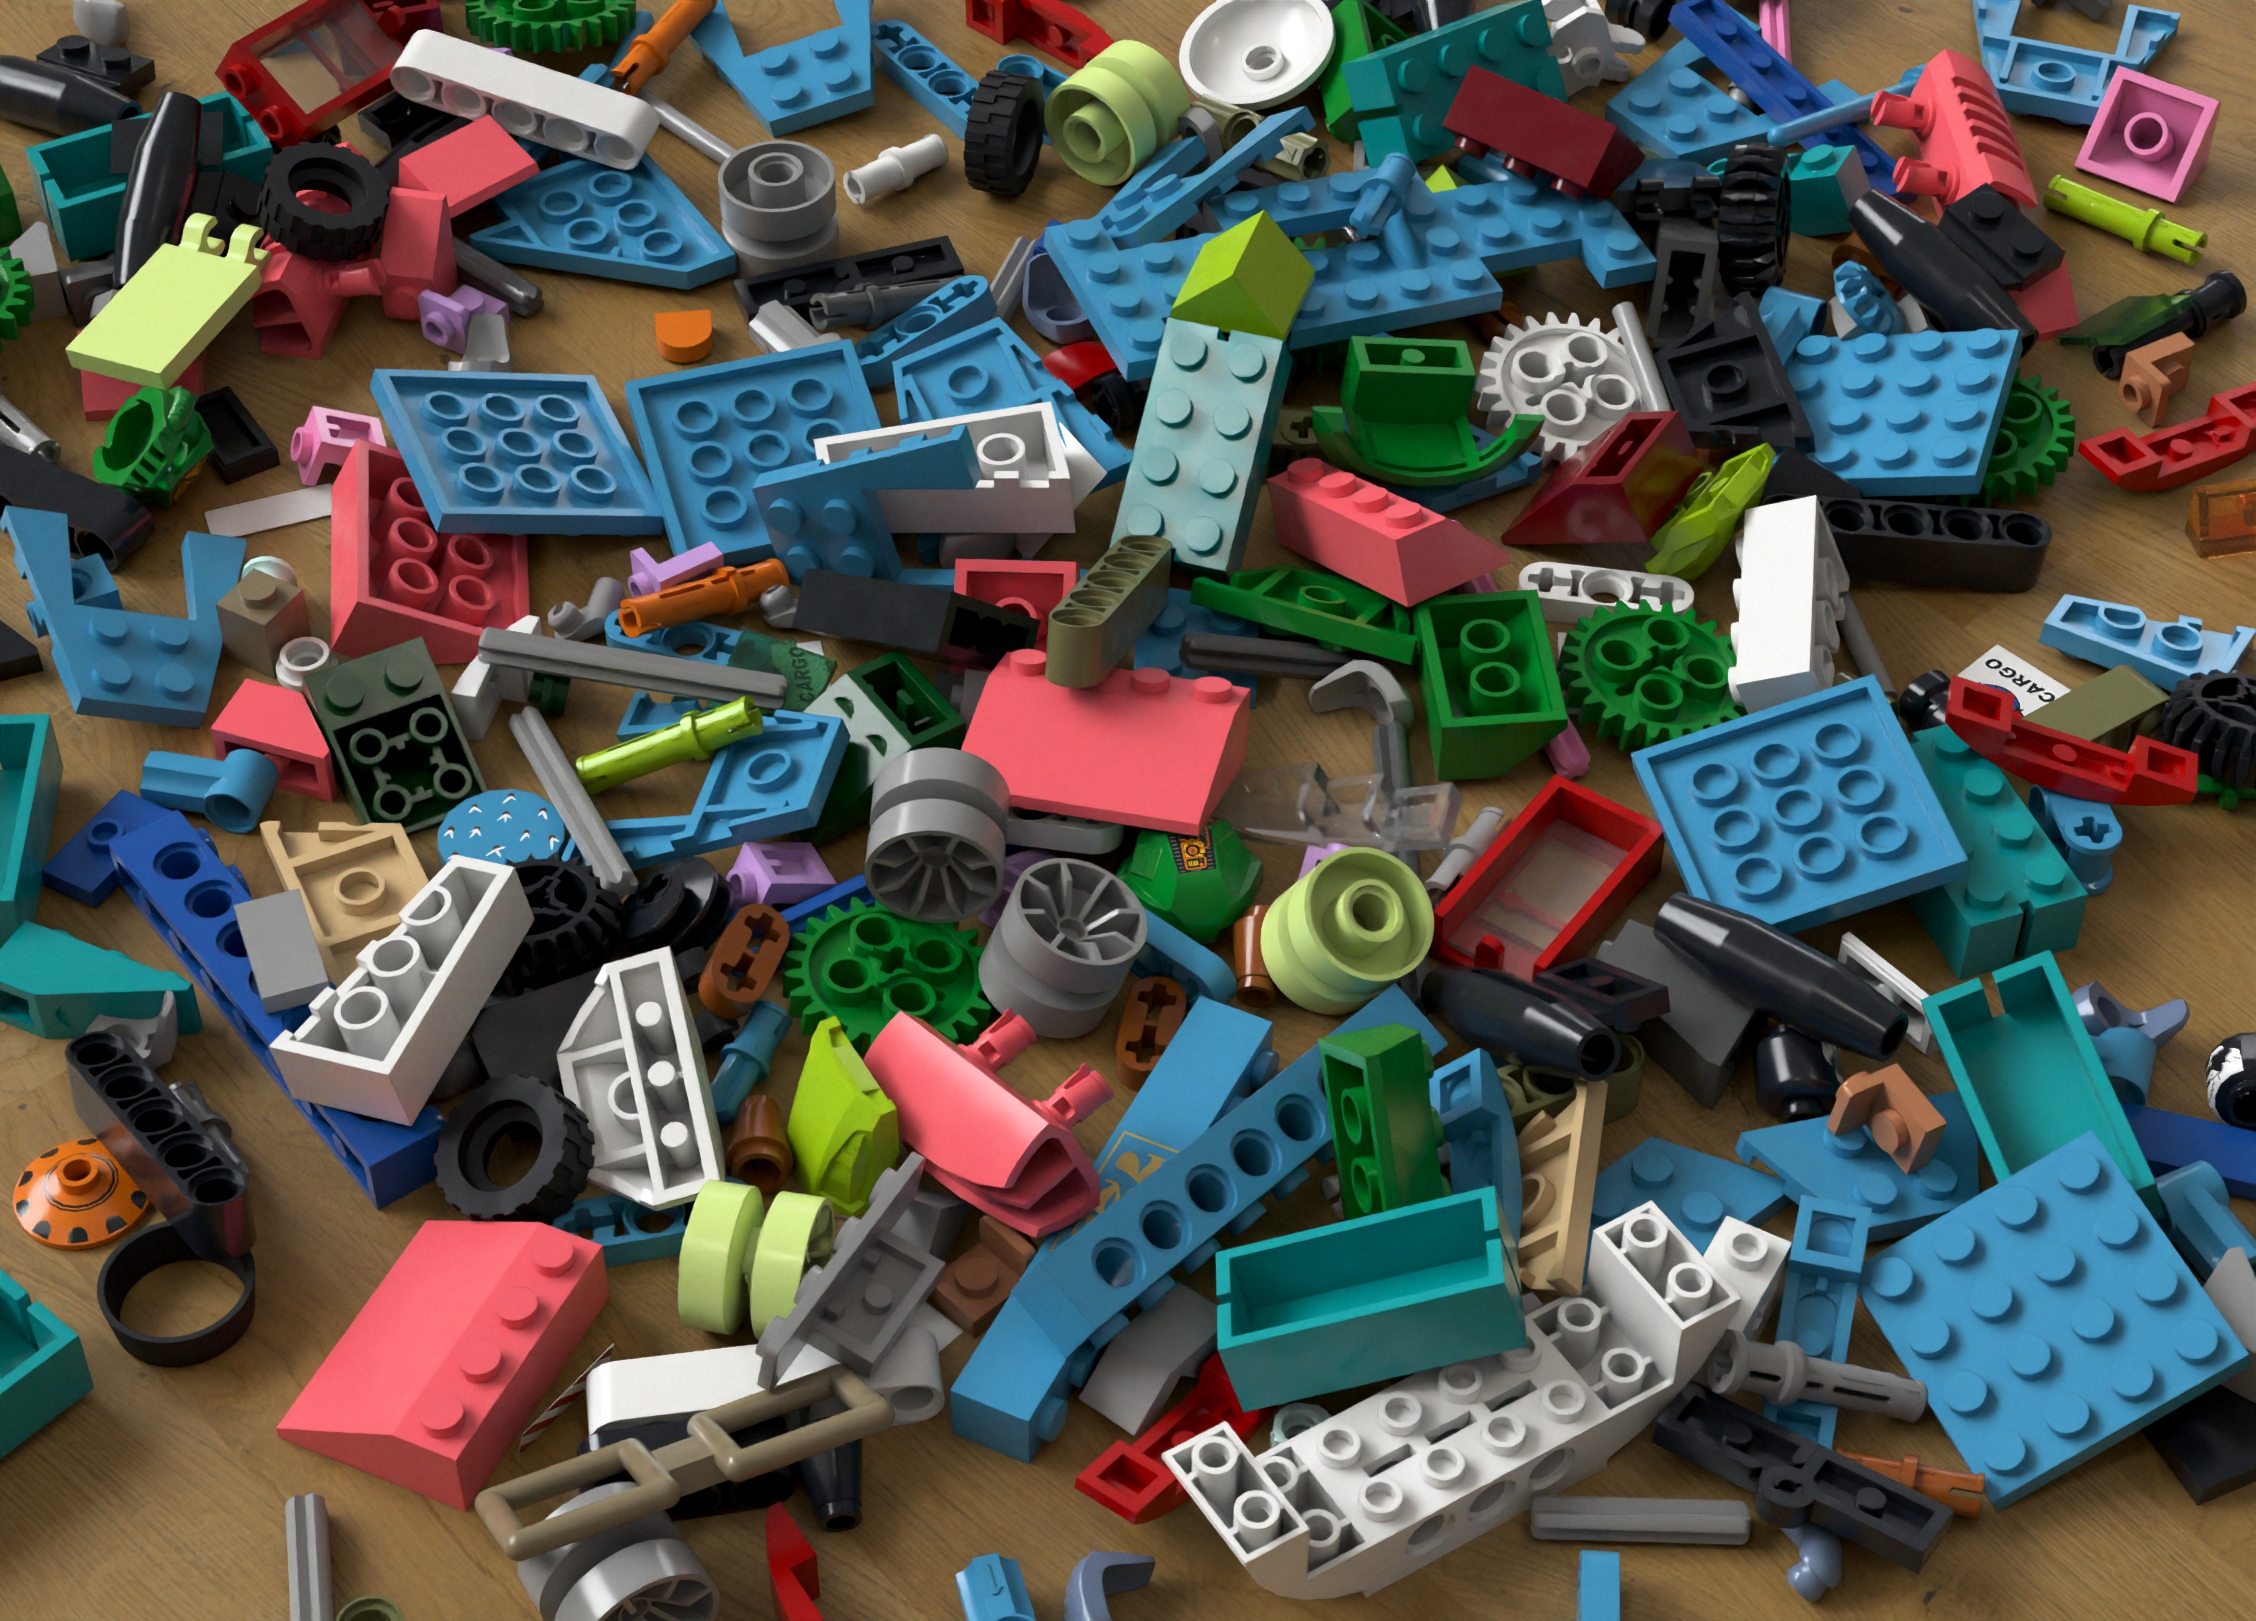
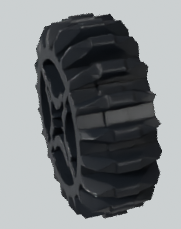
M1750 142V145H1736L1727 156V163L1724 165V178L1721 180V198H1719L1718 258L1720 260L1719 272L1722 275L1721 281L1729 292L1742 293L1749 291L1751 295L1760 296L1761 293L1766 292L1770 285L1779 287L1783 282V275L1786 272V260L1789 257V240L1791 239L1792 180L1789 157L1782 146H1768V143Z
M2214 669L2210 670L2208 675L2199 672L2191 674L2189 679L2178 681L2175 690L2171 692L2169 702L2165 703L2161 722L2164 723L2161 733L2164 737V743L2198 754V774L2212 777L2214 783L2226 782L2233 784L2237 790L2241 787L2256 789V675L2243 674L2238 669L2233 670L2232 673H2224Z
M558 852L553 853L547 859H536L531 853L527 860L516 863L505 858L504 865L515 867L535 920L490 996L496 991L506 989L511 997L515 998L524 993V987L532 988L535 991L599 969L604 964L610 963V957L621 953L623 937L621 926L625 922L624 907L619 902L618 894L600 887V878L593 875L592 865L586 866L581 856L563 861Z

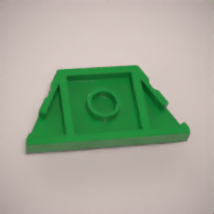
M1288 563L1266 566L1260 570L1247 569L1232 572L1229 586L1217 583L1205 576L1193 580L1189 602L1191 604L1261 623V628L1271 634L1290 636L1298 633L1316 638L1320 646L1332 651L1348 652L1355 649L1409 665L1414 663L1418 638L1417 635L1408 634L1411 621L1408 614L1403 611V605L1360 583Z

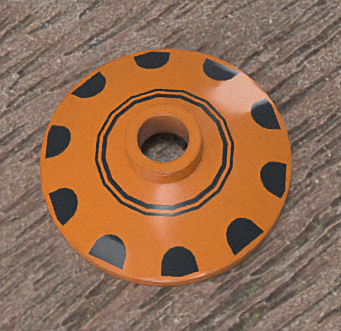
M98 1138L69 1141L41 1154L24 1170L16 1184L13 1196L15 1215L23 1231L34 1241L44 1246L65 1251L93 1249L121 1238L140 1223L152 1203Z

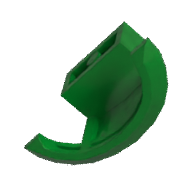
M1351 336L1339 392L1350 435L1344 429L1342 407L1312 406V428L1319 447L1333 464L1343 471L1352 473L1354 476L1372 484L1408 490L1451 488L1480 481L1505 469L1522 456L1538 438L1546 418L1545 415L1515 414L1513 422L1507 431L1487 448L1477 452L1467 418L1476 374L1466 341Z

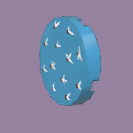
M516 789L487 791L465 799L447 814L438 829V853L442 867L455 855L504 865L505 858L516 863L527 860L531 853L536 859H547L555 852H558L560 857H562L566 848L565 824L555 806L537 794Z

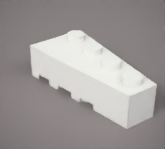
M1051 401L813 439L816 460L823 459L825 464L846 460L851 451L871 447L873 452H879L898 447L901 439L926 434L928 439L948 435L954 426L967 425L982 471V476L975 489H875L890 533H1076L1071 478Z
M1816 495L1745 509L1744 535L1737 536L1735 542L1737 559L1742 570L1741 578L1734 579L1733 593L1739 612V622L1731 624V640L1737 657V664L1735 667L1729 668L1728 682L1735 704L1743 703L1749 715L1832 687L1835 668L1831 653L1838 652L1840 643L1835 621L1844 620L1846 608L1843 597L1839 598V593L1849 590L1850 578Z
M455 855L398 913L402 923L388 937L378 942L372 940L355 957L359 967L336 991L327 986L309 1004L312 1015L294 1034L285 1029L270 1044L269 1049L292 1098L412 1127L535 920L515 867Z

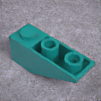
M1825 144L1813 147L1806 152L1787 154L1789 165L1791 166V195L1793 199L1790 231L1807 237L1853 231L1847 223L1849 211L1861 196L1872 190L1856 146L1850 145L1833 148L1831 145ZM1727 158L1712 163L1706 170L1713 175H1718L1719 179L1722 180L1724 178V165L1727 163Z
M28 920L24 921L0 949V1021L45 1039L77 1038L85 1034L89 1025L99 1014L138 1020L157 1017L161 1011L164 994L168 990L172 991L176 998L179 1035L198 1034L203 1028L193 983L188 982L175 972L159 971L131 960L122 952L101 949L76 939L64 930H51Z

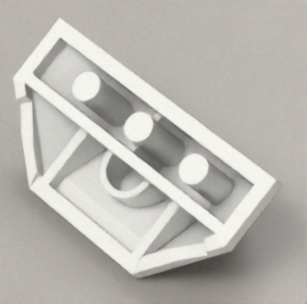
M670 946L604 964L594 982L596 987L580 1008L556 1053L564 1096L574 1102L576 1107L585 1113L589 1120L587 1126L594 1133L595 1144L592 1145V1155L595 1156L593 1169L589 1170L586 1180L654 1211L695 1201L706 1181L710 1179L725 1181L726 1168L724 1161L725 1152L700 1038Z

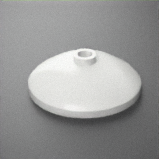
M1218 0L1205 9L1187 30L1180 47V69L1188 88L1197 98H1200L1202 94H1206L1251 111L1270 108L1282 104L1303 92L1325 70L1335 48V26L1328 8L1321 0Z

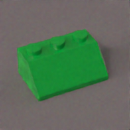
M1343 0L1330 12L1336 31V43L1327 67L1318 77L1320 83L1318 92L1324 101L1327 129L1339 142L1343 144L1350 142L1353 146L1354 141H1362L1358 122L1399 115V111L1396 105L1354 112L1341 64L1411 38L1365 0Z
M1537 589L1433 596L1414 605L1412 635H1417L1418 643L1413 664L1438 781L1501 777L1567 729L1568 716Z
M1398 1023L1319 1038L1318 1043L1344 1221L1451 1196L1452 1191L1449 1182L1440 1172L1437 1148L1442 1147L1444 1142L1443 1126L1437 1110L1431 1106L1427 1081L1432 1079L1434 1074L1433 1056L1427 1041L1421 1038V1032Z

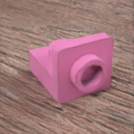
M312 406L304 428L298 427L295 430L291 442V459L298 464L302 484L314 487L325 462L343 467L357 438L386 446L380 418Z

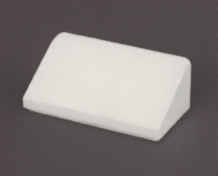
M1847 932L1841 939L1837 961L1846 965L1909 1016V1024L1904 1037L1906 1040L1929 1057L1938 1053L1939 1049L1931 1033L1920 1001L1930 995L1852 933Z

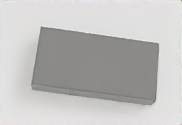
M299 888L233 905L265 1015L311 1003L327 986L330 987Z

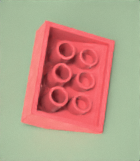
M357 438L332 486L330 651L356 659L422 636L434 665L472 662L478 655L479 639L484 628L492 627L506 630L512 624L530 615L527 534L513 536L496 533H468L466 535L437 533L399 450Z
M1020 649L1014 652H1007L987 678L961 751L984 759L1001 773L1007 782L1010 792L1009 806L1199 836L1247 758L1251 688L1232 686L1230 681L1220 677L1209 676L1196 680L1172 677L1167 671L1154 667H1144L1134 671L1113 668L1098 685L1085 688L1064 687L1055 685L1045 678L1046 654L1035 649Z
M426 1220L276 1427L278 1437L466 1512L609 1300L610 1295L603 1246L541 1222Z

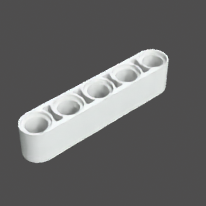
M418 30L413 34L390 74L391 83L396 91L413 102L473 121L489 114L507 133L621 170L633 169L639 164L660 123L659 116L654 108L637 97L433 30Z
M907 1326L870 1379L852 1370L891 1404L895 1411V1419L891 1426L928 1420L937 1415L944 1407L945 1394L937 1341L935 1336L927 1329ZM757 1344L619 1360L594 1368L587 1375L585 1382L589 1436L609 1430L688 1420L698 1413L765 1390L757 1385L762 1357L755 1353ZM806 1344L776 1386L842 1363ZM833 1396L780 1416L785 1419L788 1432H791L808 1421L821 1417L835 1416L851 1409L837 1396Z

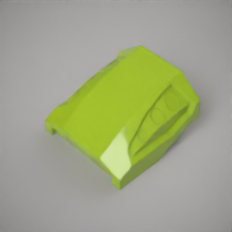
M1768 442L1727 460L1720 468L1716 477L1712 472H1706L1696 479L1687 491L1685 498L1676 505L1659 529H1657L1655 536L1649 540L1656 550L1653 556L1644 564L1649 573L1675 576L1690 583L1703 574L1721 555L1744 527L1745 509L1755 508L1760 503L1767 477L1776 455Z
M836 1016L820 1021L811 1038L809 1054L807 1055L793 1101L786 1137L793 1156L792 1173L807 1195L829 1198L833 1203L834 1212L848 1217H856L866 1213L871 1207L868 1205V1200L882 1173L889 1167L898 1171L896 1158L900 1152L897 1108L891 1099H887L842 1031L839 1020Z

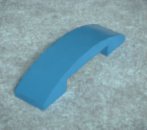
M1479 1047L1434 1071L1432 1079H1429L1430 1102L1441 1118L1444 1140L1450 1142L1452 1195L1495 1185L1516 1248L1518 1249L1522 1219V1179L1517 1139L1509 1105L1498 1072L1489 1052Z
M1801 1195L1775 1343L1780 1340L1797 1343L1800 1348H1803L1807 1356L1845 1364L1872 1208ZM1764 1399L1763 1417L1829 1449L1832 1448L1838 1413L1837 1406L1798 1399L1793 1404L1781 1407L1770 1404Z

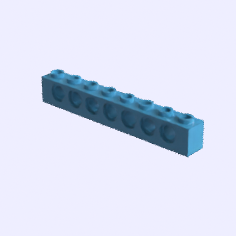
M1396 983L1326 1036L1329 1037L1398 1023L1420 1031L1421 1038L1427 1041L1433 1058L1448 1045V1042ZM1319 1043L1039 1261L1010 1291L1066 1358L1087 1341H1090L1098 1351L1130 1323L1123 1314L1130 1306L1136 1302L1146 1312L1177 1285L1170 1276L1172 1272L1182 1265L1190 1275L1222 1248V1245L1216 1240L1220 1233L1228 1229L1237 1238L1267 1212V1209L1260 1202L1262 1199L1272 1193L1281 1202L1311 1176L1304 1167L1310 1160L1315 1158L1324 1167L1335 1158ZM1147 1237H1149V1238L1155 1243L1156 1246H1154V1245L1147 1239ZM1099 1273L1103 1274L1109 1280L1110 1284L1105 1282L1101 1278Z

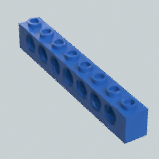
M177 809L109 842L108 845L119 888L377 1210L435 1180V1177L438 1176L437 1168L434 1166V1153H437L439 1146L437 1138L440 1130L444 1129L447 1123L441 1112L433 1104L426 1107L423 1106L411 1127L292 1098L269 1046L285 1029L294 1034L312 1015L309 1008L310 1003L265 1015L233 906L253 899L251 898L247 882L239 869L233 864L225 867L220 861L218 850L209 833L203 827L195 830ZM329 981L330 988L336 991L337 987Z

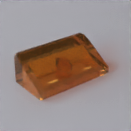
M2256 478L2195 487L2184 531L2200 558L2208 559L2256 552Z

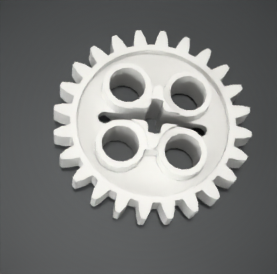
M1548 312L1543 326L1531 316L1526 317L1522 330L1509 324L1504 338L1495 336L1492 339L1489 352H1484L1478 372L1479 376L1475 391L1481 393L1477 407L1478 410L1489 412L1485 424L1486 427H1503L1502 436L1512 424L1515 414L1545 415L1546 419L1538 438L1527 450V452H1535L1540 455V458H1542V469H1545L1552 459L1560 461L1561 465L1628 413L1649 412L1625 346L1618 342L1620 337L1618 328L1611 330L1608 334L1600 332V319L1597 318L1592 320L1588 327L1580 326L1576 313H1571L1567 324H1560L1553 312Z

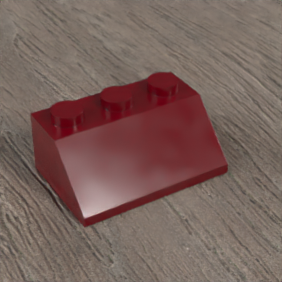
M1471 64L1442 123V126L1457 139L1454 147L1463 153L1484 161L1487 153L1504 160L1501 166L1503 169L1527 181H1532L1535 174L1552 180L1550 189L1576 202H1580L1583 195L1602 202L1642 165L1646 157L1617 125Z

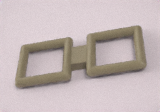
M836 1364L779 1384L771 1392L763 1390L698 1413L688 1421L687 1433L689 1438L650 1451L642 1441L636 1438H628L485 1489L477 1495L475 1509L505 1554L511 1560L521 1562L671 1508L679 1502L681 1497L727 1480L742 1482L886 1430L894 1422L895 1411L890 1403L848 1366ZM833 1396H837L851 1409L743 1449L729 1435L730 1433ZM624 1471H628L639 1485L638 1487L527 1527L524 1526L514 1512Z

